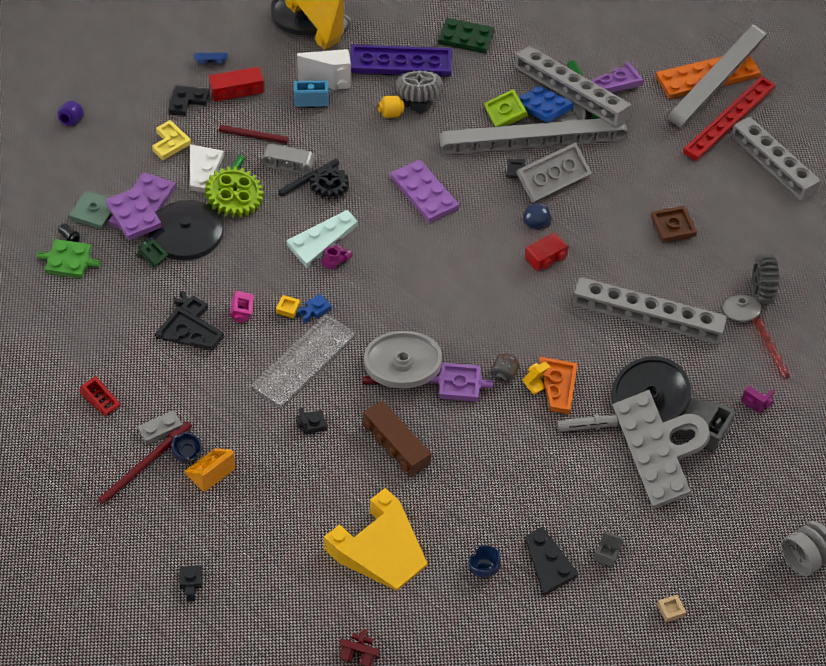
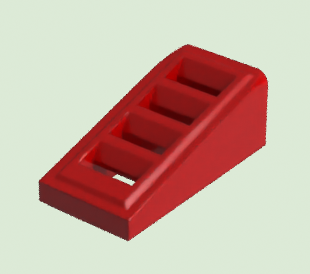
M96 376L80 386L79 393L104 416H107L121 406L119 401ZM94 388L97 389V390L94 391L93 393L90 392V391H91L92 389H94ZM99 393L102 394V395H100V396L97 397V398L94 397V396H96V395L99 394ZM103 398H106V399H107V400H105L103 403H100V402H99V401H101ZM110 402L113 404L107 409L104 408Z

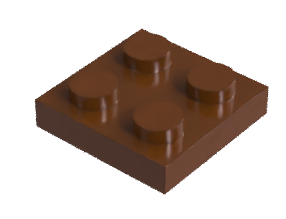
M685 206L652 211L650 214V218L662 243L697 236V230Z

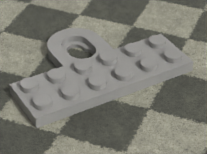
M650 390L612 404L653 509L692 495L678 460L701 451L708 444L710 431L706 421L698 415L685 414L662 422ZM678 430H693L695 432V437L685 444L675 445L670 441L671 435Z

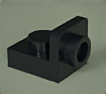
M303 408L298 409L299 416H296L297 427L302 429L303 435L327 430L322 410L304 414Z

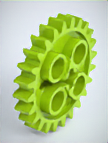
M227 166L226 171L223 168H220L219 172L214 171L213 175H209L204 191L206 192L205 198L208 199V204H213L212 209L218 208L219 214L223 211L225 212V217L231 214L232 218L235 217V214H238L239 218H241L243 213L249 216V211L254 213L255 209H259L264 192L262 191L263 186L260 185V180H255L256 175L250 176V171L245 173L244 168H241L239 171L236 166H234L233 170Z

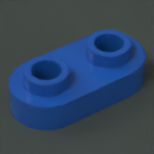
M227 52L194 53V60H197V63H208V60H214V63H225V60L228 59Z

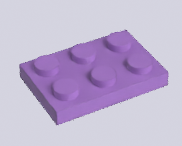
M139 187L105 199L108 209L128 241L162 228L161 221Z

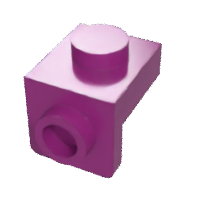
M748 385L743 392L741 402L761 414L765 408L769 409L773 404L774 399L772 397L774 391L771 389L766 395H763Z

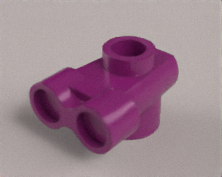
M336 244L325 250V257L321 260V264L328 269H336L338 264L348 261L352 257V253Z

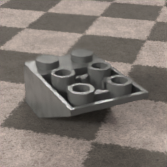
M691 399L684 415L695 414L706 421L710 431V439L704 448L716 452L732 426L736 411L717 402ZM678 430L674 432L688 440L695 437L693 430Z

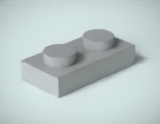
M173 410L141 424L137 428L146 445H149L168 436L173 430L180 428L182 423Z

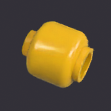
M383 96L381 102H378V112H381L384 118H399L401 113L404 112V102L399 96Z

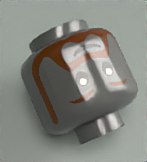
M503 353L496 357L491 372L497 381L505 383L515 378L519 369L517 357L510 353Z

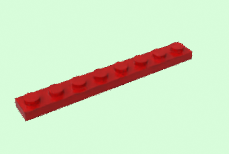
M761 76L683 149V154L698 161L734 127V124L740 122L775 89L776 84Z

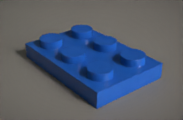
M541 86L535 87L519 97L527 113L547 123L574 108L572 101Z

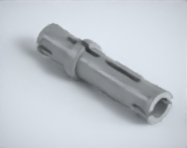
M594 414L593 417L557 420L556 424L557 431L560 433L616 427L618 421L616 414L603 416Z

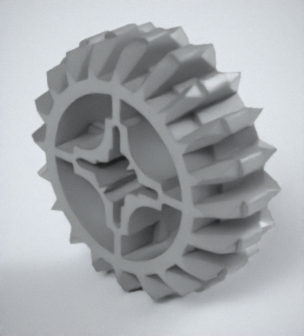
M419 70L407 72L399 76L396 89L401 99L412 102H426L441 96L443 84L438 74Z

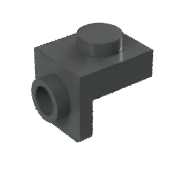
M604 531L593 560L598 561L602 565L613 567L619 556L624 538Z

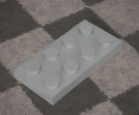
M576 142L516 171L532 203L592 174Z

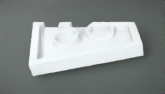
M190 144L191 190L206 193L204 192L206 181L209 180V175H213L214 171H218L224 157V151Z

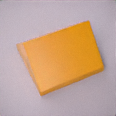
M214 448L186 469L184 473L203 492H206L235 470L234 452L231 449Z

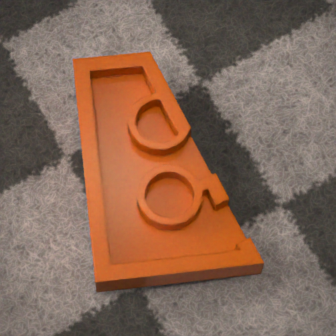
M539 356V364L546 361L550 366L542 375L550 411L570 414L578 363Z

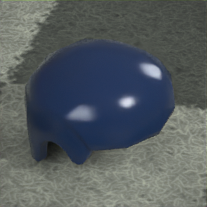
M541 203L528 206L523 214L525 224L538 230L543 226L549 227L552 221L548 207Z
M187 432L178 436L175 435L171 444L172 455L177 461L182 463L193 462L201 455V441L196 435Z
M488 545L477 547L474 555L469 556L470 571L477 577L489 578L495 575L501 565L500 552L495 547Z

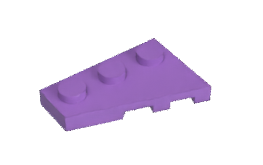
M630 62L625 63V67L621 69L618 67L613 69L611 74H603L591 80L611 93L643 85L642 77Z

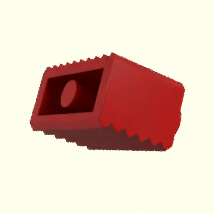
M553 232L527 246L525 249V260L536 271L543 268L548 269L554 262L563 261L567 257L568 245Z

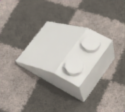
M348 49L297 53L298 81L327 80L329 89L351 88V62Z

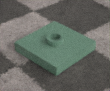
M85 191L69 214V219L103 230L112 216L105 202V199L109 197Z

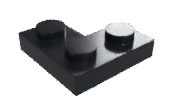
M175 85L168 114L186 116L189 104L206 106L209 89Z

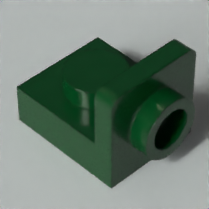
M154 239L149 242L144 241L138 247L139 251L136 254L138 258L143 256L153 268L168 256V253Z

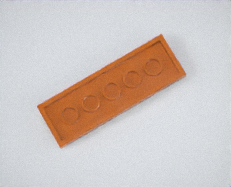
M723 56L658 71L655 77L669 99L686 96ZM751 56L745 60L721 87L760 78L761 71Z

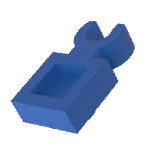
M319 294L305 302V307H301L296 311L297 317L305 315L302 317V322L307 323L312 316L317 319L331 311L332 305Z

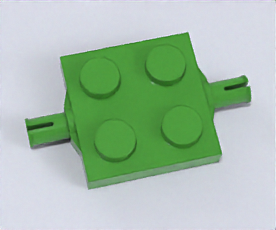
M55 239L49 253L40 251L37 253V259L47 260L46 274L83 279L84 272L89 266L99 268L101 265V260L90 259L92 246L86 243Z

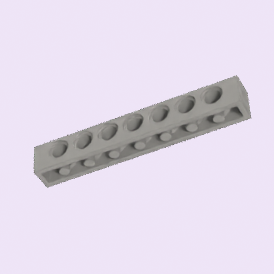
M531 46L516 53V69L613 126L617 127L630 119L632 104Z
M582 277L579 279L573 299V305L715 344H720L727 319L726 315Z

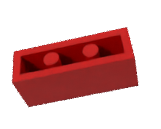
M259 67L209 75V85L214 102L264 93V80Z

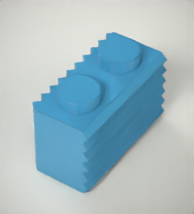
M295 80L294 106H329L328 81Z

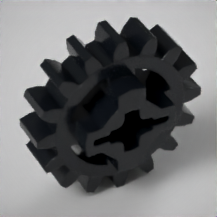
M332 165L327 169L325 166H322V170L316 169V173H312V178H310L311 190L315 191L316 196L321 194V199L325 196L328 197V200L331 197L338 199V195L343 197L344 192H348V174H345V170L339 171L338 166L335 169H332Z

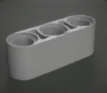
M269 144L261 161L269 168L307 175L311 172L316 157L310 151Z

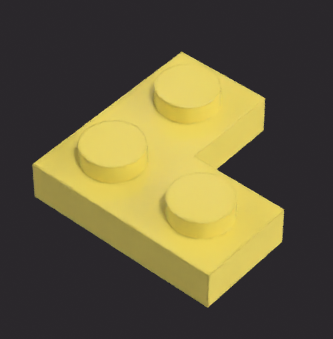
M169 120L156 128L157 134L163 140L152 145V151L161 160H165L190 146L191 139Z

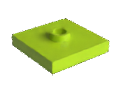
M514 89L483 104L495 127L508 126L528 116Z

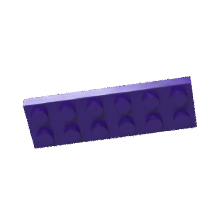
M351 44V73L402 75L407 72L420 70L433 72V74L436 73L438 76H451L452 48Z

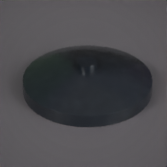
M284 0L272 1L270 7L271 18L277 27L285 32L296 35H310L317 32L318 29L302 9L294 13L286 6Z
M183 200L170 203L157 211L156 215L162 223V228L149 232L150 240L154 239L168 253V258L194 260L206 256L219 245L223 236V223L220 215L211 206L198 201Z
M650 356L631 362L620 371L612 387L613 404L650 390L662 422L684 415L691 401V385L686 372L676 362L664 357Z

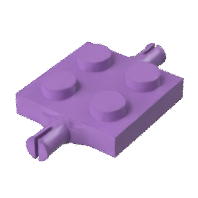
M442 363L439 376H435V378L428 382L438 383L439 399L478 402L481 387L493 389V380H482L480 374L481 366Z

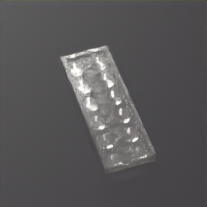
M325 314L251 384V390L282 410L356 338V333L328 314Z

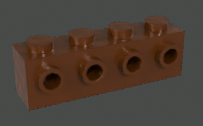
M383 400L363 412L362 424L364 428L374 435L378 444H382L386 448L391 458H395L398 461L400 468L404 472L407 471L412 477L431 465L430 451Z

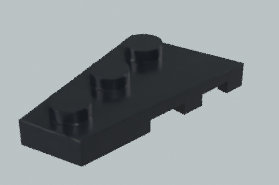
M179 306L155 333V337L158 339L208 350H214L225 337L222 331Z
M543 527L525 536V542L531 560L534 563L543 596L578 578L579 573Z

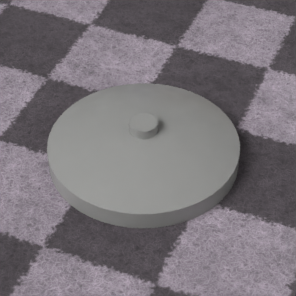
M394 331L377 337L367 346L364 353V366L368 375L384 386L401 389L413 388L428 383L435 378L442 366V352L438 344L424 334L413 331Z

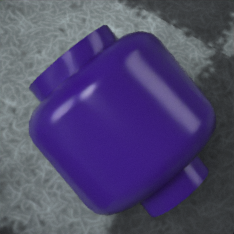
M70 100L58 109L57 114L61 123L66 126H74L83 118L84 111L78 102Z

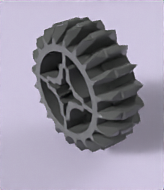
M757 255L754 260L751 277L754 298L761 304L774 303L777 299L780 274L778 262L774 255Z

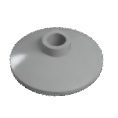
M735 295L724 302L723 311L731 320L747 322L760 315L761 304L754 297Z

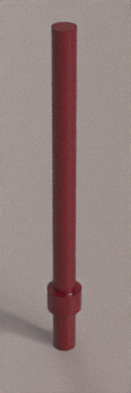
M186 421L180 428L168 434V438L102 494L98 498L99 502L105 504L167 450L171 446L175 435L178 436L191 429V423Z

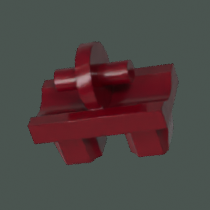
M365 629L362 630L360 635L352 634L351 639L358 641V643L342 638L339 642L341 647L340 659L352 663L354 653L358 652L362 654L359 663L361 666H372L375 658L379 659L380 651L379 649L364 645L365 643L372 645L374 641L373 638L367 637L368 630Z

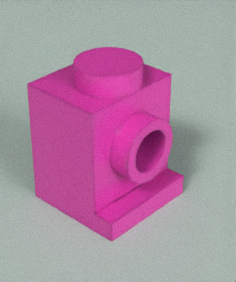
M235 291L231 298L230 317L234 318V321L243 323L249 320L252 315L254 294Z

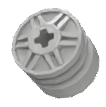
M810 521L782 539L780 546L783 557L787 564L799 575L807 577L820 569L821 566L826 565V527L819 522Z

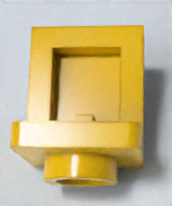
M546 361L539 365L538 363L533 364L528 369L529 373L522 379L534 395L545 389L540 377L550 368Z

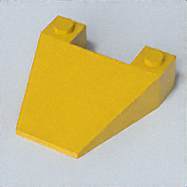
M284 0L286 6L294 13L302 9L318 29L314 39L324 51L340 42L343 35L344 0Z
M384 488L370 499V514L376 520L355 537L339 524L324 536V550L339 564L398 591L423 570L428 563L400 501Z

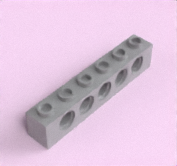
M751 117L734 124L731 137L801 201L818 192L821 180Z

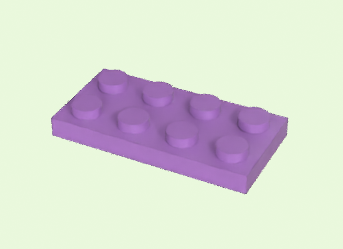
M421 160L390 173V178L428 223L459 210V203Z
M143 172L132 189L139 187L156 213L169 199L176 188L175 182ZM112 216L109 220V226L121 230Z

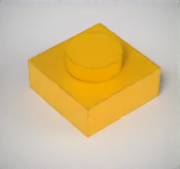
M282 295L276 307V314L294 318L296 311L300 307V300Z

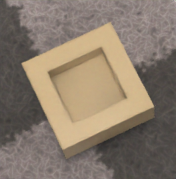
M678 595L657 602V606L666 623L686 616L687 612Z

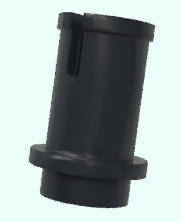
M66 223L59 226L58 232L67 241H80L78 231H74Z

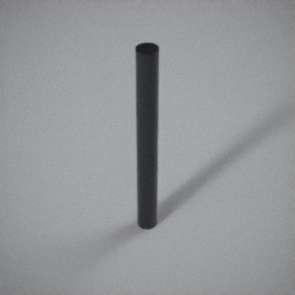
M334 159L323 166L327 169L332 165V168L340 163L338 159ZM316 170L279 189V195L283 196L309 182L310 178H312V173H316Z

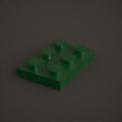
M446 18L438 44L487 54L494 34V27Z

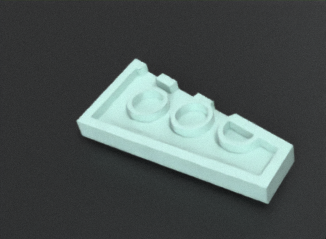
M346 210L286 240L287 246L302 264L308 268L311 262L315 259L318 260L328 247H333L337 240L343 239L356 228L358 221Z

